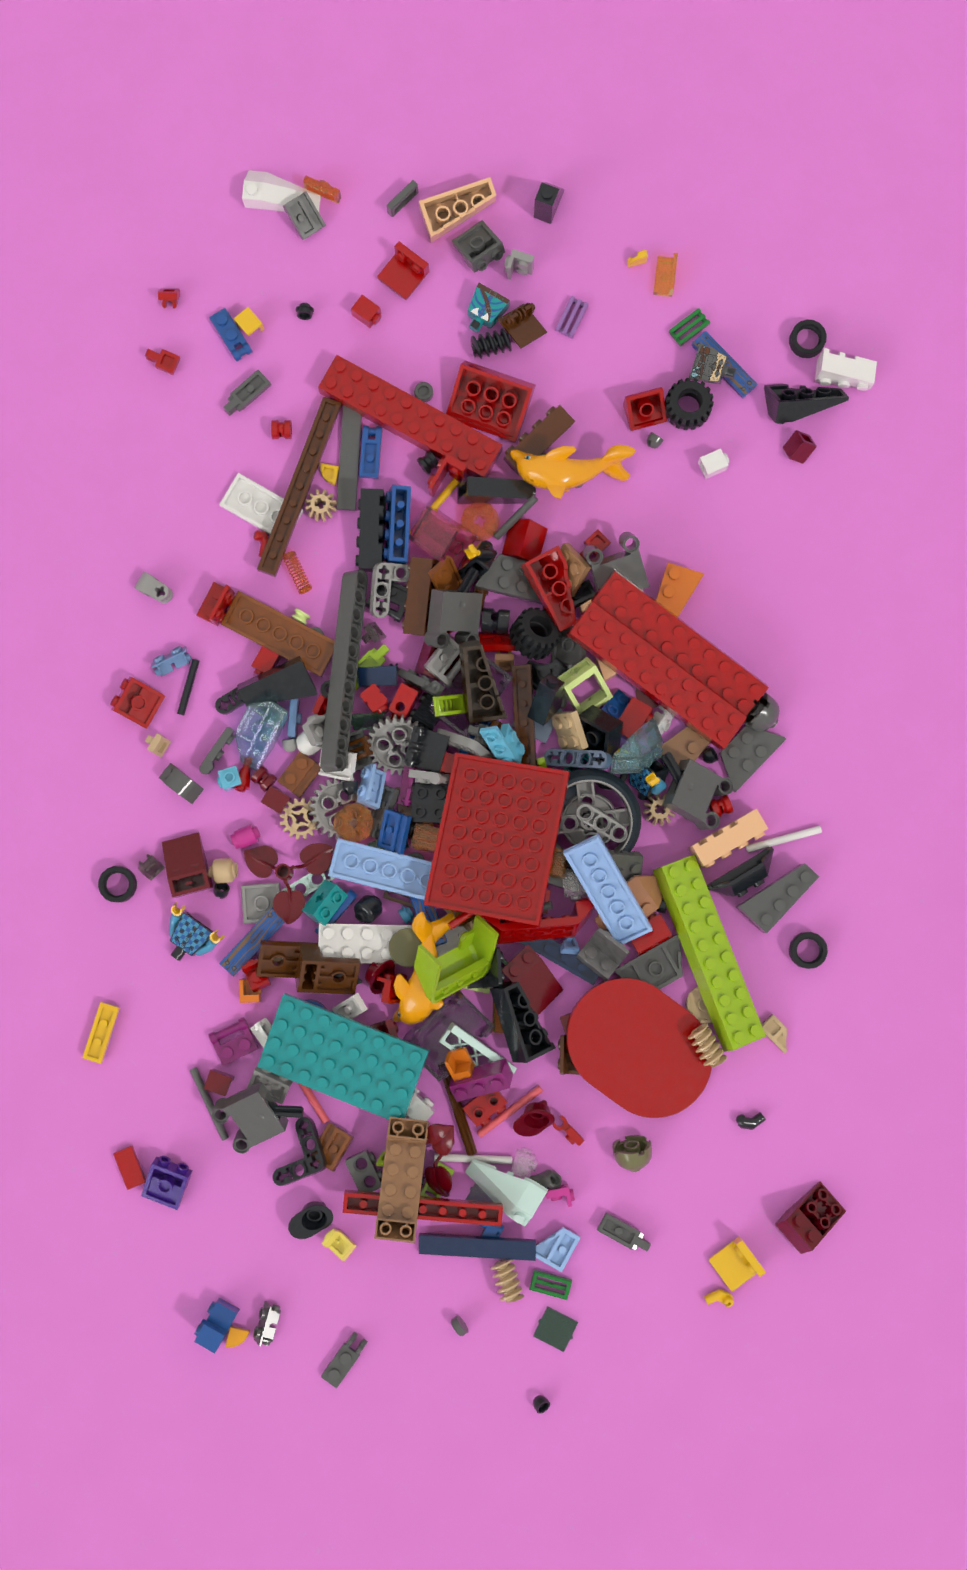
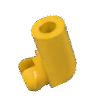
M717 1289L704 1296L708 1305L716 1301L725 1304L726 1307H731L734 1304L733 1296L722 1289Z

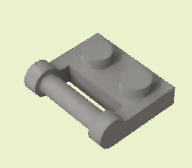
M450 638L448 646L444 649L437 648L424 665L447 688H450L453 684L452 680L461 670L459 658L447 676L444 675L458 655L460 656L459 645Z
M409 769L408 777L415 778V782L449 785L450 775Z

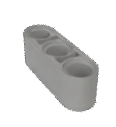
M582 802L577 806L576 814L582 822L615 842H623L627 838L626 827L619 821L590 803ZM582 807H588L591 810L588 816L583 817L580 815L579 811ZM598 818H606L607 824L604 827L597 826L596 821ZM622 828L624 830L623 835L615 837L613 835L614 829Z

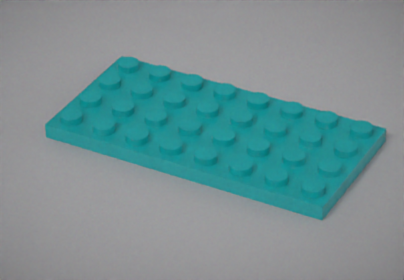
M284 993L257 1067L389 1120V1117H406L430 1050Z

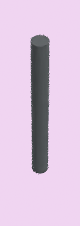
M197 1067L189 1071L211 1116L214 1104L208 1091L203 1089L205 1084ZM214 1122L221 1140L229 1138L223 1123Z

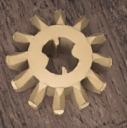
M317 489V495L314 496L313 493H310L311 499L305 500L306 504H308L305 510L309 512L308 516L310 518L315 516V521L318 522L320 517H322L323 522H326L325 516L333 518L331 512L337 511L334 507L337 501L332 500L334 497L332 493L327 495V490H323L322 494H320V491ZM320 502L323 503L324 508L322 509L318 507Z
M659 794L655 795V800L650 796L648 800L651 804L644 803V806L648 807L649 810H644L643 814L650 813L646 820L649 821L651 818H654L652 825H656L659 820L660 826H663L664 820L667 823L671 822L668 816L675 817V814L670 812V809L662 805L666 794L662 796L661 800ZM656 805L658 807L663 806V814L655 812L657 809L655 808Z

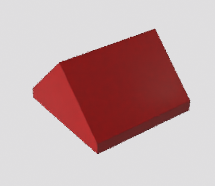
M662 387L625 396L623 406L631 431L667 422Z
M519 519L508 530L501 555L526 561L541 555L548 528L531 519Z

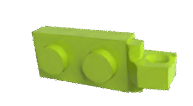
M383 644L378 650L375 648L369 650L358 661V667L382 666L386 661L384 656L390 651L389 648ZM358 669L355 686L356 691L360 688L358 687Z

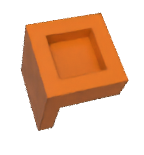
M239 979L240 1003L261 1002V989L253 992L247 979Z
M466 1047L448 1051L445 1065L453 1080L457 1081L472 1077L475 1064Z

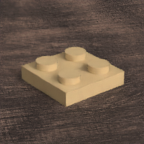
M578 711L556 712L552 716V725L556 730L558 744L561 749L583 750L588 748Z

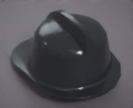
M308 1202L301 1212L291 1218L288 1230L294 1238L307 1239L330 1226L333 1222V1213L326 1207L324 1202Z

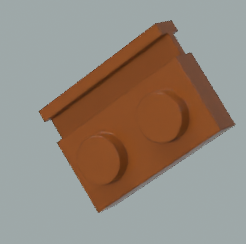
M446 555V559L438 562L428 574L435 589L457 590L462 579L453 558Z
M299 752L277 782L301 798L320 772L321 766L307 755Z
M332 1123L327 1124L320 1137V1141L327 1160L326 1168L335 1171L354 1137ZM318 1151L316 1153H311L310 1156H315L314 1154H318Z

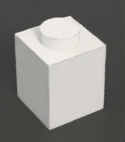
M721 449L700 457L698 461L705 479L726 471L729 466V458Z

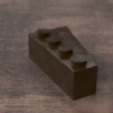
M478 640L459 642L466 719L469 723L508 718L482 644Z

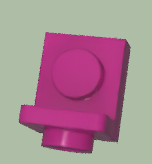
M568 1184L561 1185L557 1189L548 1190L546 1193L547 1199H551V1201H558L563 1199L562 1196H566L568 1207H571V1201L575 1200L573 1189H569Z

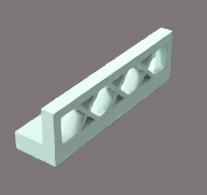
M451 1022L439 1039V1042L450 1050H455L457 1046L462 1048V1045L467 1044L472 1046L474 1054H470V1056L475 1058V1061L473 1060L475 1067L480 1066L477 1056L485 1055L488 1057L489 1063L505 1059L453 1022ZM450 1032L458 1037V1043L449 1044L445 1041ZM506 1060L514 1074L517 1068Z

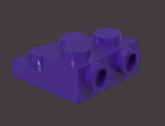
M156 1156L151 1164L141 1196L178 1210L193 1170H190L188 1165L184 1163L175 1164L170 1162L171 1160L167 1156Z

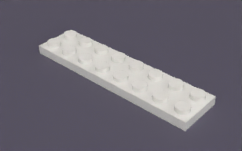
M319 923L318 947H320L321 957L358 958L361 963H383L387 960H393L389 953V941L392 935L404 928L412 929V925L326 924V926H323ZM457 926L452 930L449 929L445 933L448 942L436 947L438 956L458 947L459 937L467 931L463 926Z

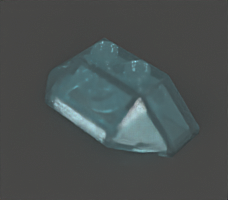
M273 701L255 702L248 705L235 733L242 763L255 771L263 765L273 750L288 719V711Z
M655 719L649 720L633 733L622 745L620 751L612 756L610 773H641L646 768H649L656 759L661 757L663 753V739Z

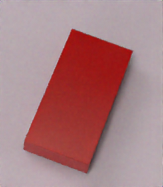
M133 1145L113 1153L127 1190L146 1182Z

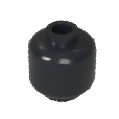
M374 895L363 896L354 906L356 919L360 922L372 923L382 913L381 900Z

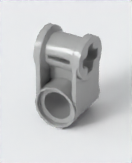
M146 572L142 573L134 587L161 603H168L173 597V592L169 587ZM160 591L165 592V595H160Z

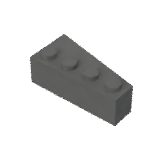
M805 863L800 864L737 905L736 908L761 932L768 933L819 876Z

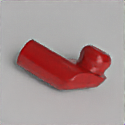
M257 530L254 533V539L260 541L259 557H262L269 538L265 531Z

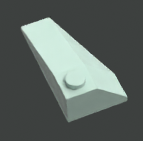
M476 1159L472 1160L465 1171L493 1202L503 1204V1212L508 1217L524 1227L533 1217L548 1191L547 1188L530 1178L525 1177L521 1179L515 1177L513 1172L508 1171L504 1173L498 1171L495 1166Z

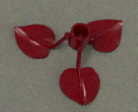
M324 843L310 844L301 851L299 856L304 864L292 865L291 867L284 863L275 867L278 862V855L269 846H259L244 851L246 864L254 875L260 878H267L271 875L273 869L276 876L283 880L286 885L287 891L277 893L273 899L274 911L286 924L295 922L303 913L302 909L305 907L303 893L299 890L291 892V887L288 883V880L293 877V870L306 867L307 871L313 875L325 873L331 865L333 847Z
M432 1124L427 1128L428 1140L426 1144L431 1143L433 1150L439 1156L433 1163V1167L428 1166L425 1169V1179L435 1193L449 1197L452 1188V1178L447 1169L438 1166V1162L452 1150L455 1143L454 1125Z

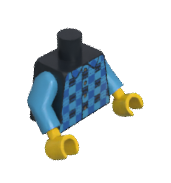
M619 748L614 753L618 761H624L628 765L630 771L629 783L638 790V798L640 800H648L649 796L658 795L666 789L665 780L669 769L649 753L643 751L630 755L629 752L624 751L622 748Z
M175 902L171 907L172 915L169 922L170 941L176 945L171 956L180 961L185 953H188L190 956H201L211 952L225 936L218 937V929L212 931L187 912H183L186 908L185 905L179 909L177 907L178 902Z

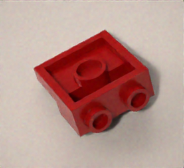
M133 677L125 678L120 685L122 689L120 695H115L110 703L113 706L111 710L147 729L165 695Z

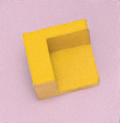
M249 307L234 318L236 325L247 336H250L258 328L261 332L265 330L262 322Z

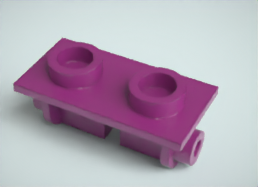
M404 766L397 804L412 806L413 785L420 782H415V778L408 777L409 769L423 771V769Z

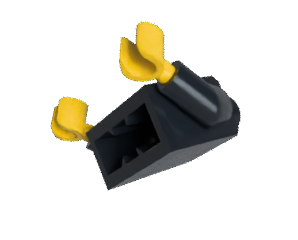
M485 540L476 547L474 544L468 546V549L464 550L467 556L460 567L457 568L461 579L463 580L470 567L479 571L475 581L489 571L497 555L491 542Z

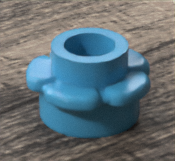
M402 906L398 913L405 924L410 921L413 922L411 918L414 917L411 909Z

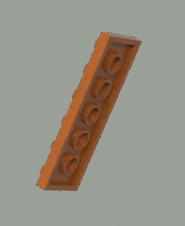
M240 591L237 592L221 625L288 660L300 656L306 669L321 677L333 657L334 640Z

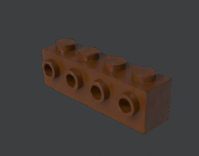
M561 405L557 408L552 406L545 413L547 417L543 421L539 419L532 426L533 430L529 434L525 432L518 439L520 443L516 447L511 445L504 452L506 456L503 460L518 476L517 463L510 455L511 450H520L539 456L575 423V420Z
M411 557L408 565L410 572L409 580L406 584V590L408 591L407 599L404 603L405 618L402 621L404 634L425 636L427 632L432 589H435L428 572L440 560Z

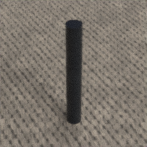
M192 659L177 711L179 715H185L199 660Z

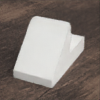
M359 993L332 1008L333 1012L350 1019L368 1010Z

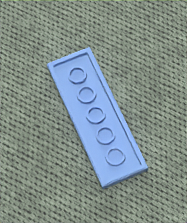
M599 834L563 850L564 856L611 936L617 942L625 944L653 931V927Z
M338 838L328 876L424 900L432 862Z

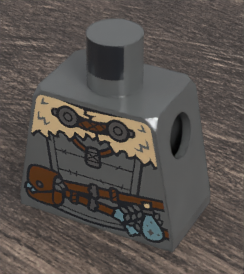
M700 343L689 378L692 381L696 378L698 382L721 384L723 376L734 379L737 368L727 365L728 356Z

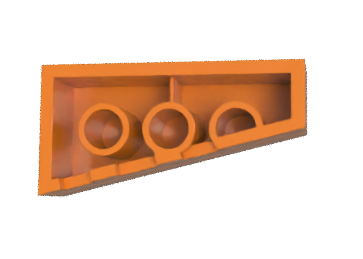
M667 563L656 601L679 617L704 573Z

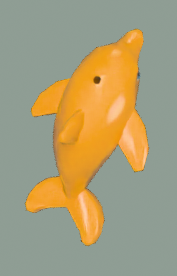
M615 445L610 447L603 457L593 459H569L568 457L577 450L574 446H561L552 449L546 455L539 456L520 450H511L510 455L517 463L519 475L527 483L549 490L551 495L561 499L564 492H569V489L590 481L601 472L619 481L628 480L630 474L623 468L621 461L633 456L636 450L627 445Z
M420 912L413 920V932L422 942L421 944L435 958L439 957L435 943L450 929L447 923L455 918L453 912L433 922L426 919L424 912ZM415 969L409 981L401 974L396 976L394 990L400 999V1005L393 1014V1021H401L404 1024L413 1025L424 1021L433 1009L437 1010L443 1006V1000L432 1003L426 997Z

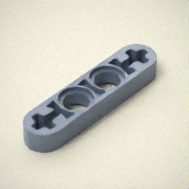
M548 749L544 754L546 764L553 767L604 770L608 769L612 764L611 755L603 751ZM571 753L573 760L568 764L566 758ZM588 754L589 761L584 765L582 759L584 755ZM552 756H559V757H560V760H558V759H553V760H551V757H552ZM596 758H598V759H603V758H605V761H604V762H597V761H596Z

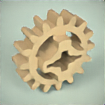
M295 798L294 804L288 802L289 807L283 809L285 814H281L280 817L284 818V821L280 822V825L286 826L283 831H290V837L296 834V839L299 840L301 835H303L304 839H307V834L314 836L313 830L317 822L311 823L309 819L310 810L311 812L313 811V808L308 807V805L313 803L311 800L306 803L305 798H302L301 802ZM298 806H304L299 811H293ZM294 814L297 816H302L304 814L303 818L305 819V821L308 822V824L305 822H299L298 824V819H296L297 817H295ZM289 816L292 817V821H293V824L291 825L292 827H290L289 822H288V817H289ZM301 827H309L306 831L298 832Z

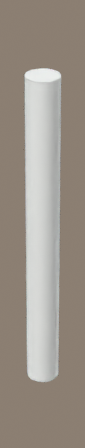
M819 825L747 845L746 850L747 853L819 834L822 833Z
M435 1153L434 1161H435V1160L437 1159V1157L439 1156L438 1153ZM448 1154L440 1159L443 1162L471 1163L473 1159L484 1163L512 1164V1156Z

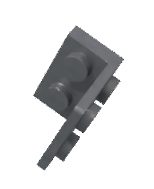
M599 927L576 958L604 981H607L629 954V950L626 949L624 944L612 938L608 931L602 930Z

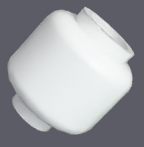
M304 731L296 739L298 750L306 755H314L322 747V745L311 746Z

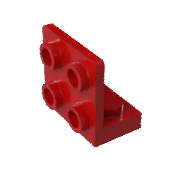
M398 241L394 246L395 255L377 277L394 292L407 300L429 273V263Z
M448 454L445 458H441L437 464L438 471L435 475L432 474L427 482L430 496L433 497L447 472L456 480H464L468 475L467 464Z
M213 582L197 613V617L218 626L219 623H222L228 606L234 600L235 592L228 585L223 587Z

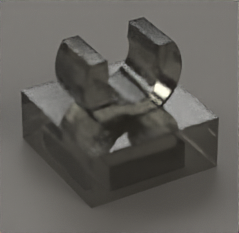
M376 622L368 623L363 627L367 632L361 637L365 644L372 641L375 643L381 642L386 638V635Z
M147 854L148 859L144 863L139 861L140 866L138 869L144 876L152 880L165 867L153 855Z

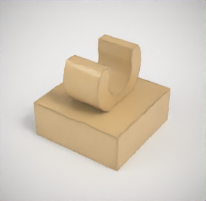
M158 733L155 737L148 735L145 739V742L150 744L147 750L161 758L171 743L170 740Z

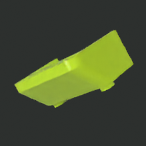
M479 915L475 916L472 930L462 933L459 937L458 947L435 958L422 944L418 946L414 969L426 997L432 1003H437L481 979L490 970L499 933Z

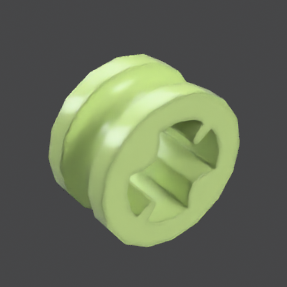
M295 608V614L291 615L293 619L304 625L307 624L306 620L310 619L308 614Z

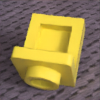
M334 1228L327 1232L324 1241L321 1243L342 1261H346L357 1246L341 1230Z

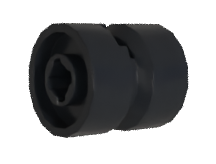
M483 607L481 632L492 633L496 631L497 634L508 635L510 610L499 609L496 612L494 608Z

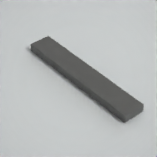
M344 405L337 510L356 511L362 415Z

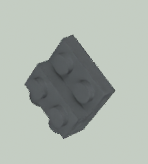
M483 220L452 240L453 246L463 256L465 263L474 273L478 270H485L490 262L500 260L503 253H505L503 243Z

